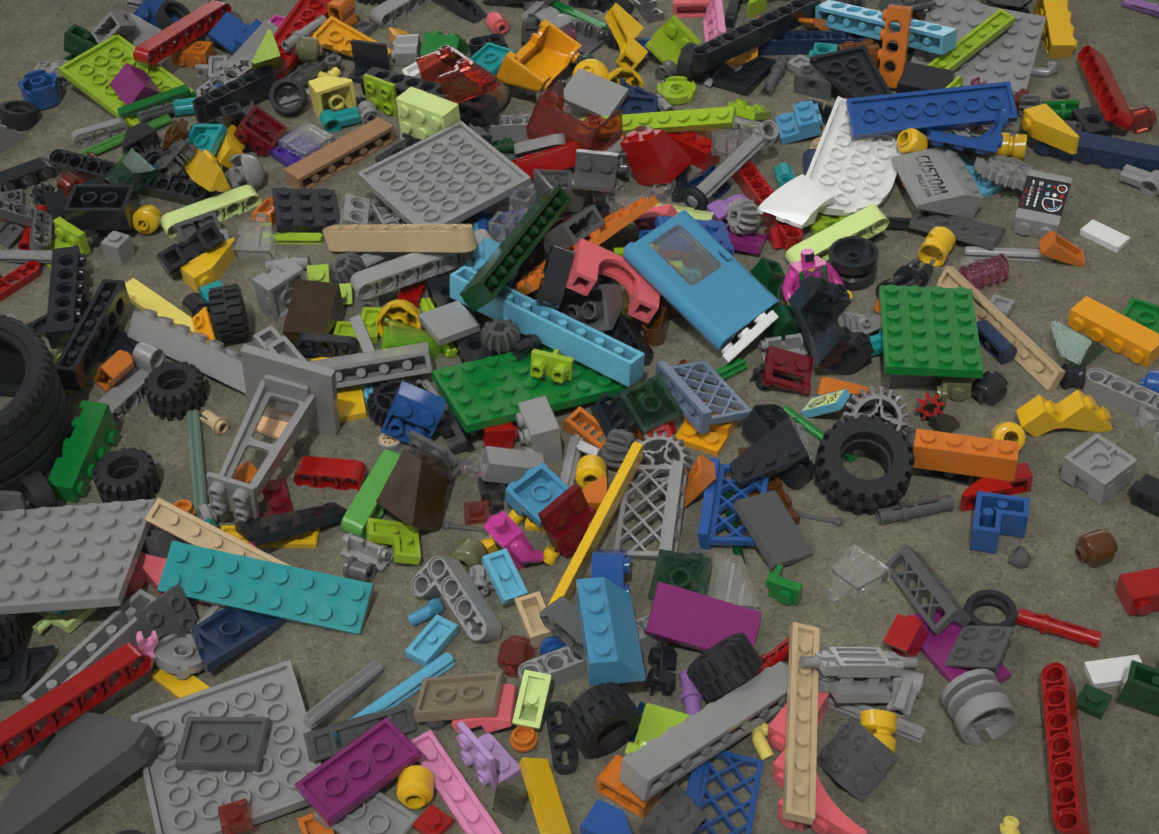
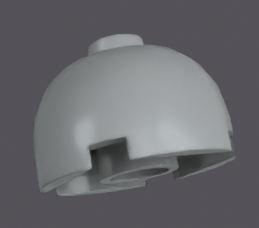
M248 153L232 155L229 159V163L232 162V168L228 169L231 185L233 187H240L243 182H247V185H251L255 191L258 190L266 175L264 165H262L257 157Z

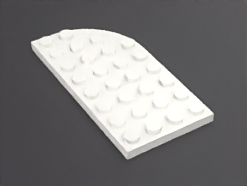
M839 96L836 99L806 177L835 195L833 203L819 208L818 212L825 215L850 216L853 212H858L869 205L875 204L880 206L887 199L897 175L891 159L894 156L903 155V153L897 148L899 134L852 139L846 99Z

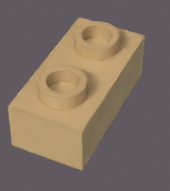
M540 591L514 598L515 609L531 649L540 647L541 642L545 638L555 636L540 619L539 612L546 608Z

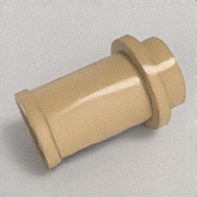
M205 410L202 413L208 419L200 417V421L212 428L213 433L224 434L228 431L229 423L225 417H219L211 410Z

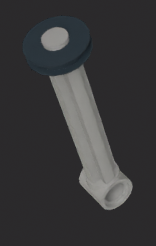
M765 120L754 128L752 134L699 185H687L681 192L685 203L689 207L695 208V210H707L708 198L763 146L778 136L779 128L777 124L772 120Z

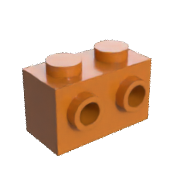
M194 40L173 53L171 58L174 66L195 67L196 64H208L209 56L216 55L213 42Z

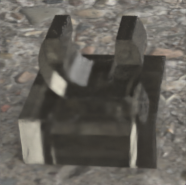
M501 781L497 784L492 810L518 821L523 815L528 791Z

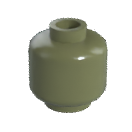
M302 36L299 41L296 40L295 56H298L300 61L316 62L318 56L322 57L323 45H319L317 38Z
M465 538L459 541L451 552L450 557L458 559L466 572L469 573L470 567L483 565L481 560L484 555H487V552L479 541Z

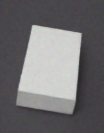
M1093 219L1080 229L1079 234L1116 253L1130 241L1129 236Z
M1139 655L1084 662L1083 668L1090 685L1098 689L1121 685L1122 678L1131 661L1134 660L1140 663L1142 661Z

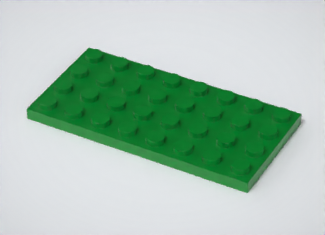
M541 345L538 349L551 353L554 351V349L546 345ZM532 351L520 358H515L512 352H508L502 355L432 370V380L446 399V402L466 433L516 421L515 414L519 413L518 403L546 396L554 412L598 401L606 392L609 393V398L617 393L623 395L641 390L640 380L628 387L576 360L573 363V378L571 381L564 380L563 383L554 382L551 376L544 374L540 378L530 375Z

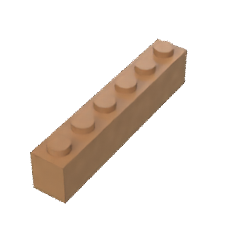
M380 117L375 118L285 168L284 173L287 184L294 189H311L396 141L394 126Z

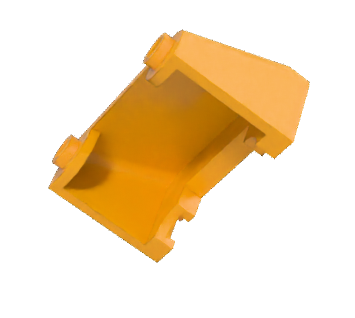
M544 19L539 25L538 33H533L526 45L516 54L510 51L505 55L496 79L503 84L539 93L542 91L546 92L551 86L552 81L571 62L575 63L581 55L579 51L582 45Z

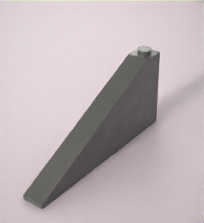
M85 712L62 727L0 805V834H53L145 765L161 744L160 740L149 724Z

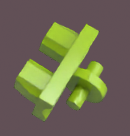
M555 348L553 353L533 349L531 352L530 375L537 378L542 377L543 374L551 376L554 382L563 383L564 380L571 381L573 378L574 358L561 355V349Z

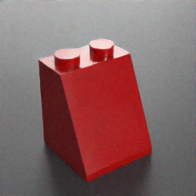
M650 128L642 132L634 130L629 132L620 143L623 152L627 153V160L637 183L642 186L671 183L692 162L691 158L663 129L653 130Z

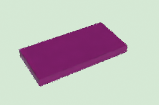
M658 582L645 634L705 652L724 638L743 632L754 647L762 612Z
M943 609L936 610L935 623L946 614ZM919 612L914 614V616L923 621V626L929 633L920 652L948 683L965 672L980 669L945 666L963 627L961 624L953 620L937 635ZM1003 664L998 666L996 678L1001 684L1011 679L1012 673Z
M386 717L294 785L298 793L330 827L399 776L406 767L415 764L423 757L421 751Z

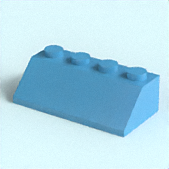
M605 577L576 579V602L589 686L601 683L606 684L608 682L615 684L646 681L631 594Z

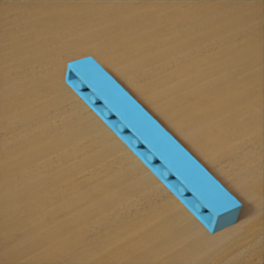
M464 265L450 274V298L456 301L459 300L462 304L466 305L459 294L477 271ZM506 285L493 301L476 310L492 319L499 320L501 317L504 320L512 319V322L517 323L520 333L524 335L536 334L542 344L552 349H561L562 354L574 358V360L623 385L630 387L643 377L645 353L551 307L537 303L534 299Z

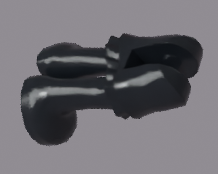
M913 259L908 264L901 266L893 274V278L879 283L875 289L876 296L879 299V285L925 286L933 273V266L926 263L919 270L920 260Z

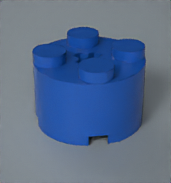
M35 70L25 74V79L22 81L21 79L19 80L18 85L23 100L35 104L38 111L57 106L61 103L62 92L54 72L46 73L45 70Z

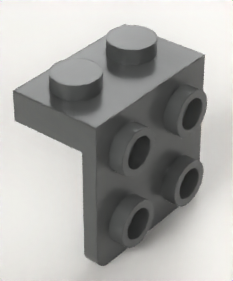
M852 717L840 726L833 739L822 748L817 757V763L842 787L863 802L898 760L899 756Z

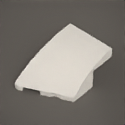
M802 174L773 192L757 208V212L761 215L763 212L773 214L778 221L789 223L798 228H804L815 222L819 208L833 203L835 195Z

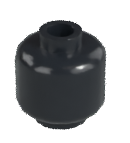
M986 371L983 373V378H977L972 382V398L980 405L985 403L992 406L1007 394L1008 382L1001 373Z

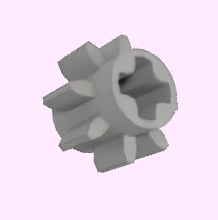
M474 565L470 567L468 575L482 596H486L489 593V589H494L484 566Z

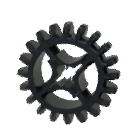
M407 377L403 380L398 378L394 381L387 380L385 384L379 383V387H374L372 393L368 394L366 406L371 421L373 420L375 426L379 425L382 429L392 401L402 381L426 391L427 389L423 387L422 383H417L415 379L409 381Z

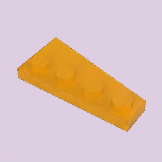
M330 16L311 36L317 38L319 45H323V48L353 57L351 41L353 39L377 42L333 16ZM388 48V55H389V58H390V57H391V49Z

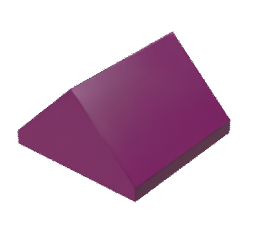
M125 63L110 83L111 88L125 105L161 93L160 89L144 70Z

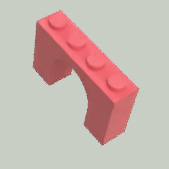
M581 238L573 250L574 258L566 288L587 296L596 283L598 275L611 277L618 281L629 295L628 315L649 323L659 309L660 293L622 256Z

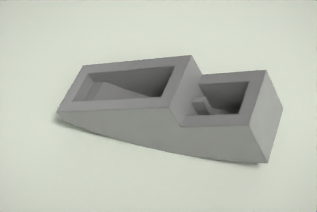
M272 325L253 335L254 347L306 361L286 336L282 337Z

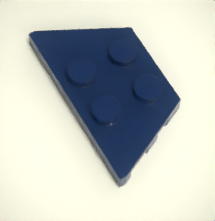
M620 78L619 85L628 88L629 95L618 108L617 115L657 112V95L646 92L638 85L633 87L626 83V79ZM615 136V140H618L624 136Z
M225 607L191 627L192 637L204 670L208 673L280 629L286 623V620Z

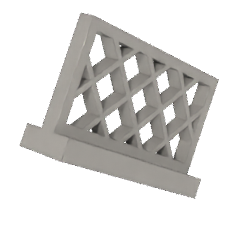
M673 461V465H639L636 473H644L646 477L636 485L631 481L621 500L614 549L621 550L622 543L631 537L637 544L627 551V556H631L632 559H665L668 562L678 556L688 471L684 461ZM660 473H669V478L661 485L654 479ZM651 481L657 488L645 496L640 489ZM637 492L643 499L634 507H631L628 499ZM662 492L666 500L657 508L651 500ZM648 503L654 511L643 519L637 511ZM632 515H635L640 522L628 530L625 526V521ZM659 515L663 519V523L653 530L647 523ZM645 526L650 534L639 542L634 534ZM656 538L660 542L659 551H648L644 546Z

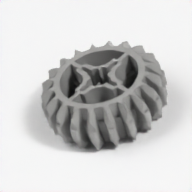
M870 386V394L868 395L864 389H861L860 394L862 398L860 399L853 394L852 399L856 403L854 405L849 402L846 403V406L852 409L851 413L843 412V416H854L855 419L859 418L860 415L875 416L874 413L878 412L879 417L895 425L894 429L896 431L900 430L901 426L909 427L910 423L902 421V418L910 416L908 412H901L902 409L907 407V404H897L902 397L897 395L892 399L894 391L891 389L884 395V387L882 386L878 388V393H875V388ZM876 399L870 412H858L865 402ZM883 400L893 407L896 419L884 415Z
M654 431L653 437L650 438L645 434L643 436L644 441L639 439L635 441L643 444L642 462H645V465H655V463L659 465V462H663V460L664 464L660 463V465H673V461L670 460V453H673L679 461H684L688 473L693 467L691 465L693 457L689 455V447H684L683 439L676 441L677 437L675 434L668 438L666 431L662 433V436H658V433ZM635 473L632 480H635L634 484L636 485L646 476L644 473ZM660 473L654 479L661 485L669 478V473ZM650 481L642 487V492L646 493L649 489L652 492L657 487Z

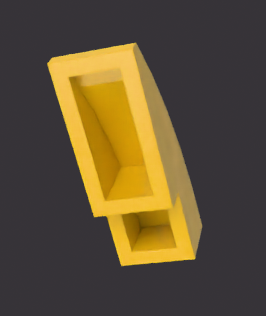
M231 125L228 128L216 152L219 164L228 168H232V162L229 163L230 157L235 154H241L245 147L233 135L237 129L235 125Z

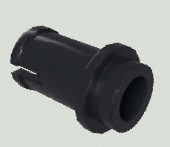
M527 334L525 339L512 344L510 349L516 348V350L512 351V354L515 358H520L526 353L533 351V349H539L541 340L536 334Z

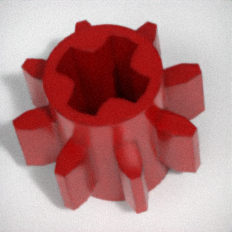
M927 391L924 400L917 398V401L921 403V407L916 408L915 411H922V420L927 416H933L937 413L944 414L939 408L945 405V401H938L939 393L935 394L934 397H930ZM928 400H931L932 404H937L933 413H930L929 409H924Z

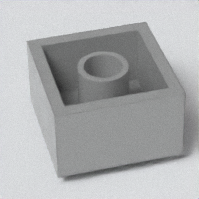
M546 396L518 403L519 413L515 414L518 427L521 428L518 431L519 442L521 445H526L524 450L542 452L544 462L547 464L563 461L560 427Z

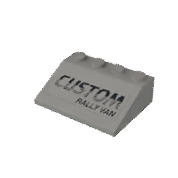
M935 147L894 156L891 159L917 209L973 219L984 197L957 150L951 147Z

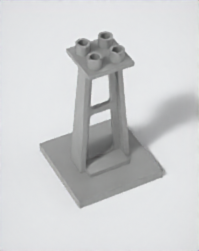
M244 344L240 353L248 411L219 475L208 472L206 475L208 483L207 494L211 500V511L218 515L224 514L225 510L234 512V518L241 522H246L249 517H259L258 496L304 429L337 436L340 430L336 373L334 369ZM262 416L288 423L274 444H268L252 438ZM248 448L267 452L266 459L250 484L233 479Z

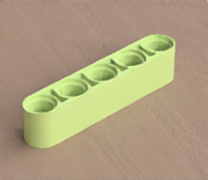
M243 185L166 213L161 217L160 225L170 239H174L173 237H176L173 230L175 223L215 210L218 220L223 221L235 214H242L254 207H258L262 203V199L251 185Z
M869 205L794 245L786 252L785 258L791 264L801 260V250L813 249L814 256H819L823 261L827 262L829 260V249L837 239L846 236H858L869 239L884 231L889 225V220L877 205Z

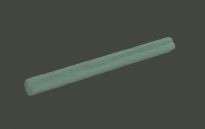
M194 409L193 411L189 410L186 414L194 510L196 515H200L197 506L204 503L208 505L201 421L199 411Z

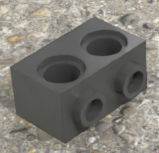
M215 210L175 223L173 230L178 243L188 239L196 230L211 221L214 222L218 230H221L222 227Z

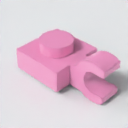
M138 631L136 634L137 646L151 659V667L143 676L152 673L155 661L154 649L158 644L156 631H152L149 638H143L142 631Z

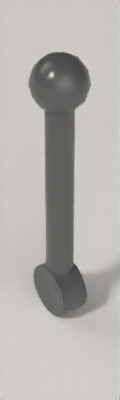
M795 509L800 518L834 523L835 526H842L843 524L841 517L829 518L804 514Z
M449 521L442 523L444 530L457 529L484 532L486 534L482 527L451 524Z

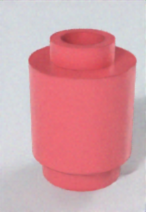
M491 12L487 15L486 25L493 33L504 34L508 32L509 22L499 12Z

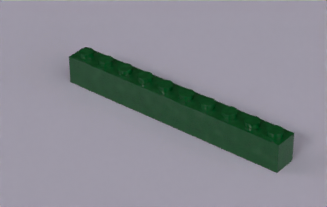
M560 184L548 190L536 200L460 292L459 295L463 298L464 303L473 312L495 299L572 200Z

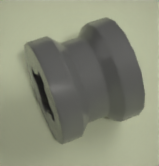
M666 60L662 65L655 68L654 71L657 80L665 82V78L678 76L677 65L671 60Z

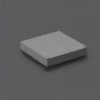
M459 300L418 315L419 322L439 346L480 331V324Z

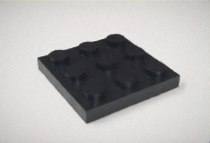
M272 188L277 232L323 233L322 230L331 225H339L335 190L326 188Z

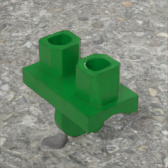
M1042 100L1041 104L1046 103L1063 121H1070L1072 109H1079L1080 100Z

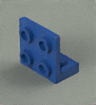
M226 12L209 32L208 37L234 54L257 30L262 22L256 18L252 24L249 22L246 25L229 12Z

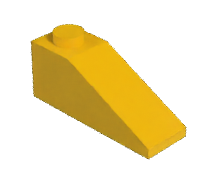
M1046 103L1024 109L1021 127L1032 138L1072 155L1077 153L1079 135Z
M232 237L180 266L183 281L199 293L198 287L219 280L239 254L235 239Z

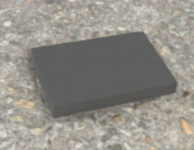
M775 490L740 499L733 504L771 570L775 569L778 564L785 566L805 560L814 554Z
M188 717L175 762L177 770L260 771L271 726L270 718Z

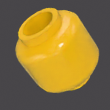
M914 128L902 131L897 138V148L903 154L926 150L928 147L926 135Z
M143 205L132 216L133 227L141 234H151L160 227L162 213L153 205Z
M1004 421L994 426L990 439L1004 440L1005 438L1006 441L1020 442L1019 450H1021L1025 444L1026 436L1020 425Z
M585 455L576 464L575 480L582 489L602 475L607 477V465L597 455Z
M411 765L406 767L398 776L397 799L407 808L420 809L432 801L435 778L431 770L424 766Z

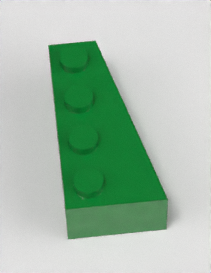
M81 401L79 406L82 410L80 417L74 418L71 424L74 428L70 438H65L62 445L63 456L62 458L57 457L47 480L56 500L78 503L81 497L85 496L88 492L96 464L102 461V457L109 455L112 446L118 443L120 435L107 403Z

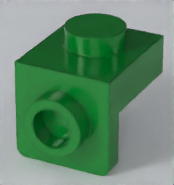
M778 564L775 571L768 574L766 580V587H769L768 597L777 599L783 605L791 604L798 607L802 600L803 584L783 578L784 566Z

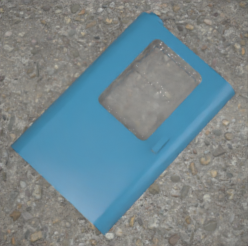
M685 210L635 243L630 242L623 250V258L718 351L725 348L733 340L737 332L754 321L763 312H766L774 305L780 304V301Z

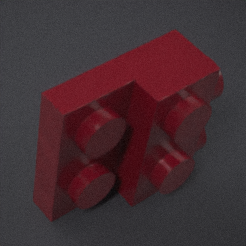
M254 105L238 125L233 135L237 137L240 143H246L252 147L257 155L267 157L270 150L274 148L288 127L257 105Z
M573 484L538 513V516L552 547L555 548V552L569 558L574 556L597 511L588 505L581 486Z

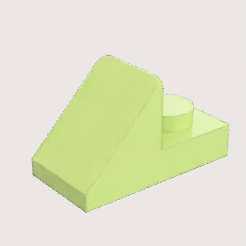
M524 670L512 725L540 730L546 717L545 711L552 675Z

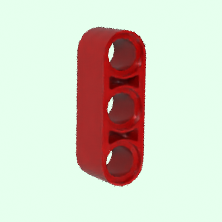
M304 456L299 461L293 481L299 487L301 485H309L311 488L324 489L325 487H332L334 490L348 491V489H355L359 492L364 483L368 468L363 462L358 460Z

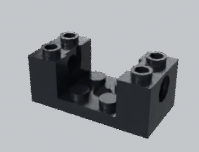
M809 275L788 300L816 365L846 375H853L874 353L870 342L871 339L864 332H853L845 326H838L835 322L851 303L847 289L839 283L835 284L824 278Z

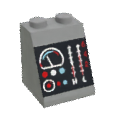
M1029 169L1015 215L1013 232L1023 236L1028 235L1042 238L1051 230L1059 234L1067 212L1073 178Z

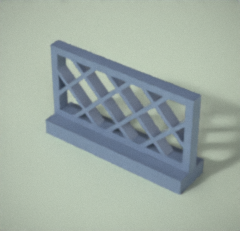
M705 360L670 366L666 361L657 362L654 382L700 434L709 432L710 425L744 419L750 413L751 409ZM701 369H702L705 373L698 372V371H695V370H701ZM690 377H693V378H696V379H700V380H702V381H697V380H694V379H690ZM706 381H707V382L714 383V384H716L717 386L712 385V384H708V383H706ZM701 390H706V391H709V392H713V394L706 393V392H703V391H701ZM718 394L724 395V396H727L728 398H724V397L717 396V395H718ZM713 402L725 405V407L714 405ZM730 407L736 408V409H739V411L732 410V409H729V408H730ZM712 412L719 413V415H712Z

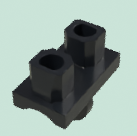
M449 408L444 412L446 419L437 425L445 438L453 433L456 435L446 442L449 450L454 455L465 449L469 453L475 451L476 449L468 434L475 436L477 432L466 433L457 417L454 416Z

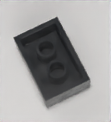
M74 184L64 206L63 213L66 221L81 231L131 230L133 225L132 216L138 210L140 202L135 184Z

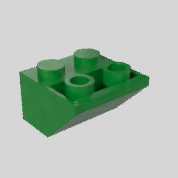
M432 30L431 33H424L420 54L427 56L435 51L443 61L459 63L462 62L469 52L470 46L466 39L460 38L458 34L449 33V35H443L440 31Z

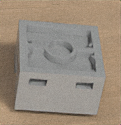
M285 258L277 263L271 272L267 274L263 272L252 279L260 312L275 322H278L287 315L296 279L306 280L302 267Z
M1096 433L1064 457L1060 479L1072 487L1079 486L1088 492V498L1101 506L1133 481L1138 459Z

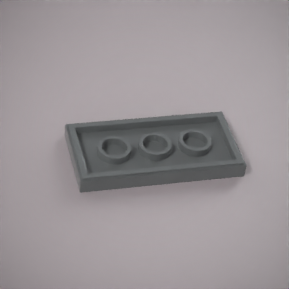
M922 209L910 220L909 228L928 233L934 227H945L952 231L956 240L989 249H994L1006 232V229L1003 227Z

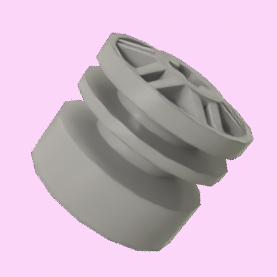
M975 669L965 672L947 684L942 692L941 700L951 718L954 719V724L965 743L970 745L982 743L976 731L983 729L987 730L992 740L1000 738L1011 730L1017 722L1018 714L1008 696L1004 694V690L993 671Z

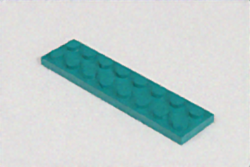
M172 541L157 591L164 594L176 584H179L187 599L361 636L374 585L363 581Z

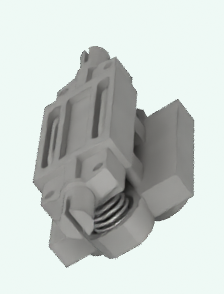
M828 647V651H816L815 656H801L799 660L801 668L819 669L818 691L831 693L835 701L841 704L888 703L893 685L892 676H901L903 668H917L918 665L915 656L901 657L893 651H882L880 647Z

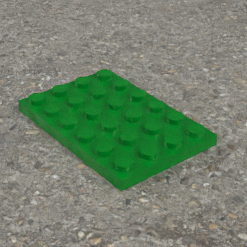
M879 285L884 374L983 378L984 369L972 289L964 287Z

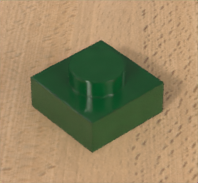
M1085 684L1077 699V709L1101 720L1113 695Z

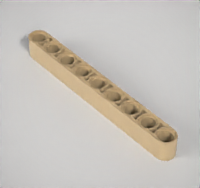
M471 224L331 225L322 230L328 251L462 253L472 251L478 247Z

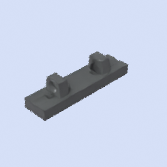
M405 702L303 733L309 762L334 756L386 717L403 734L416 730L411 704ZM335 731H337L340 744H337L335 741Z

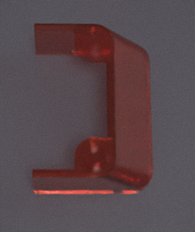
M450 45L441 46L438 51L416 58L421 79L440 83L444 99L451 102L459 103L492 91L500 86L497 76L454 47H450Z
M559 81L538 97L526 126V136L530 140L553 134H565L566 143L578 141L580 149L605 151L623 137L622 110L620 109L607 119L599 115H591L583 121L562 111L564 109L562 81Z

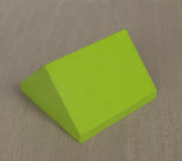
M269 29L251 61L252 70L266 65L273 66L275 70L282 68L281 55L273 33Z

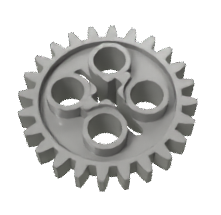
M990 153L978 155L974 164V170L978 174H982L981 177L988 178V181H993L995 184L1004 187L1009 186L1014 190L1018 188L1023 191L1029 169L1040 171L1034 169V166H1028V163H1023L1020 159L1008 158L1003 154L999 156L996 153L994 155Z

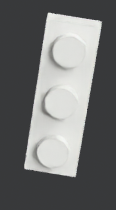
M773 310L767 315L763 312L754 320L756 325L751 330L746 327L737 336L740 340L733 345L730 342L721 350L723 355L719 361L723 365L728 364L779 316Z

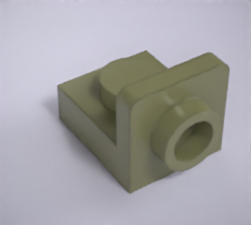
M942 377L941 386L936 387V394L939 393L938 401H945V405L941 406V409L946 408L947 399L955 401L970 399L971 378Z

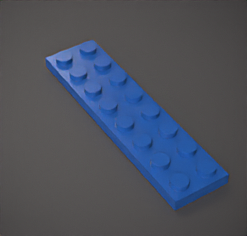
M1010 81L846 99L852 139L895 135L908 128H914L923 132L928 131V129L942 130L989 125L994 122L997 108L1006 110L1008 122H1016L1018 118Z

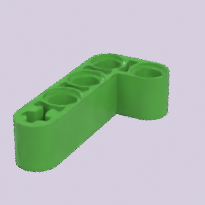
M385 449L342 519L341 530L348 534L354 533L357 537L366 540L368 518L381 519L386 511L384 507L376 503V500L401 453L391 449Z

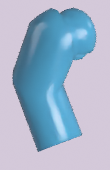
M433 598L429 601L428 605L408 614V619L414 627L426 620L433 619L436 615H442L445 605L441 599Z

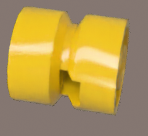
M1001 132L1003 143L1001 148H997L996 154L999 156L1003 154L1006 157L1010 156L1024 161L1027 134L1016 133L1011 137L1010 133Z
M945 227L932 228L918 250L920 260L925 264H929L931 259L936 260L933 266H942L956 243L955 235Z
M876 709L861 711L860 724L896 753V739L892 735L897 732L898 715L890 711Z

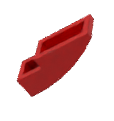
M1027 463L1017 464L1014 482L982 477L962 493L961 512L975 509L977 491L1004 495L1030 492L1033 475Z

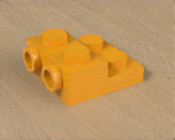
M712 412V415H719V413ZM684 416V423L675 434L677 437L676 441L683 439L684 446L718 457L737 428L738 420L710 425L709 432L700 434Z

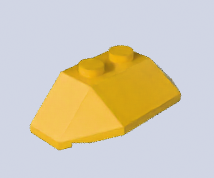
M197 148V153L188 160L189 162H183L190 178L209 192H214V190L227 192L231 189L221 167L217 163L218 159L207 149L202 151Z

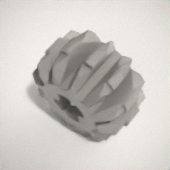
M745 198L734 199L732 203H729V210H726V220H728L727 227L731 228L732 233L747 235L751 234L752 230H756V223L759 222L758 215L760 214L757 212L758 205L754 204L753 200Z

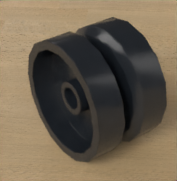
M846 236L832 243L829 249V263L838 272L844 287L848 291H860L874 284L877 278L878 248L872 241L858 236Z

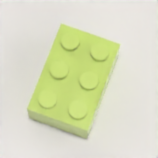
M414 87L408 88L396 98L401 132L423 140L460 121L459 105L457 103Z

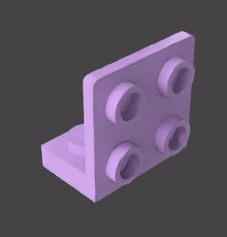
M463 721L457 723L458 735L456 739L461 746L460 758L467 767L472 765L475 768L476 776L483 786L488 784L496 791L521 774L519 764L491 733H485L477 738Z

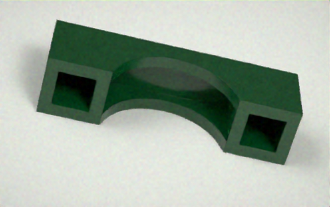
M762 257L750 273L780 301L779 305H774L765 313L767 315L773 310L779 316L769 328L773 337L781 336L782 341H785L786 335L801 333V329L791 307L781 302L782 285L786 277L780 263Z

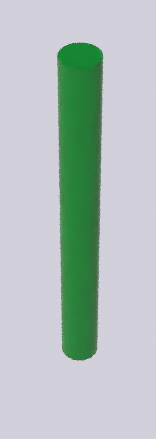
M785 405L783 407L790 420L819 441L823 439L824 432L789 406ZM852 452L842 456L850 464L857 460V456Z

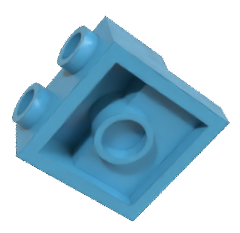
M812 100L801 101L793 105L794 112L783 113L775 117L782 145L821 135L822 117L818 103L813 104Z
M542 462L537 467L528 469L517 482L513 481L507 486L505 501L521 517L526 514L537 526L541 527L543 525L538 513L566 491L569 486Z

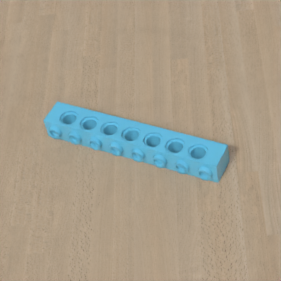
M832 0L815 6V18L826 19L825 27L878 40H880L881 29L885 28V21H882L883 12ZM912 19L908 47L943 55L956 48L957 29ZM891 23L892 30L899 31L901 29L899 23Z

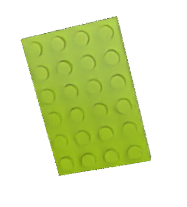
M118 33L58 67L59 74L116 118H120L117 109L125 104L111 88L110 83L125 63L144 70L161 92L184 85L182 81L158 63L151 66L136 62L133 58V51L136 47ZM189 87V89H190V94H189L188 96L182 97V98H180V99L188 98L191 94L194 93V90H192V89ZM137 114L123 118L129 128L140 123Z

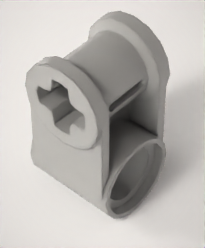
M379 197L372 200L373 217L377 224H384L399 217Z

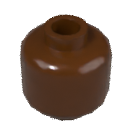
M1097 529L1078 538V547L1075 548V553L1080 562H1085L1088 566L1094 568L1112 561L1118 547L1111 533Z

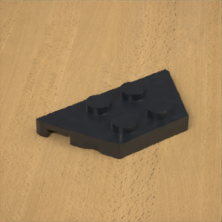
M54 645L19 649L0 658V701L22 698L39 681L57 655Z

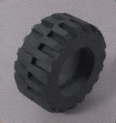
M860 415L857 419L854 416L845 417L844 423L840 420L834 423L832 429H827L823 439L820 440L814 468H816L815 480L819 483L818 488L821 493L828 494L827 500L831 504L838 503L840 505L839 509L845 512L847 509H851L853 514L861 515L862 511H867L868 515H874L878 508H887L891 504L896 505L908 488L915 463L914 454L911 453L910 441H904L906 435L902 430L896 431L893 423L890 421L884 423L881 421V417L875 416L874 419L868 418V415ZM855 450L871 452L883 461L887 473L873 480L857 478L844 468L841 457Z

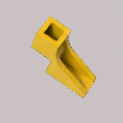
M615 3L604 17L620 48L619 57L615 62L620 67L625 66L634 69L648 53L635 40L644 27L621 6Z
M1076 390L1057 404L1052 400H1046L1039 394L1016 410L1021 427L1033 437H1040L1046 432L1059 428L1089 432H1107L1113 429L1109 420L1111 419L1109 411L1104 406H1098L1090 395L1086 396L1080 390Z

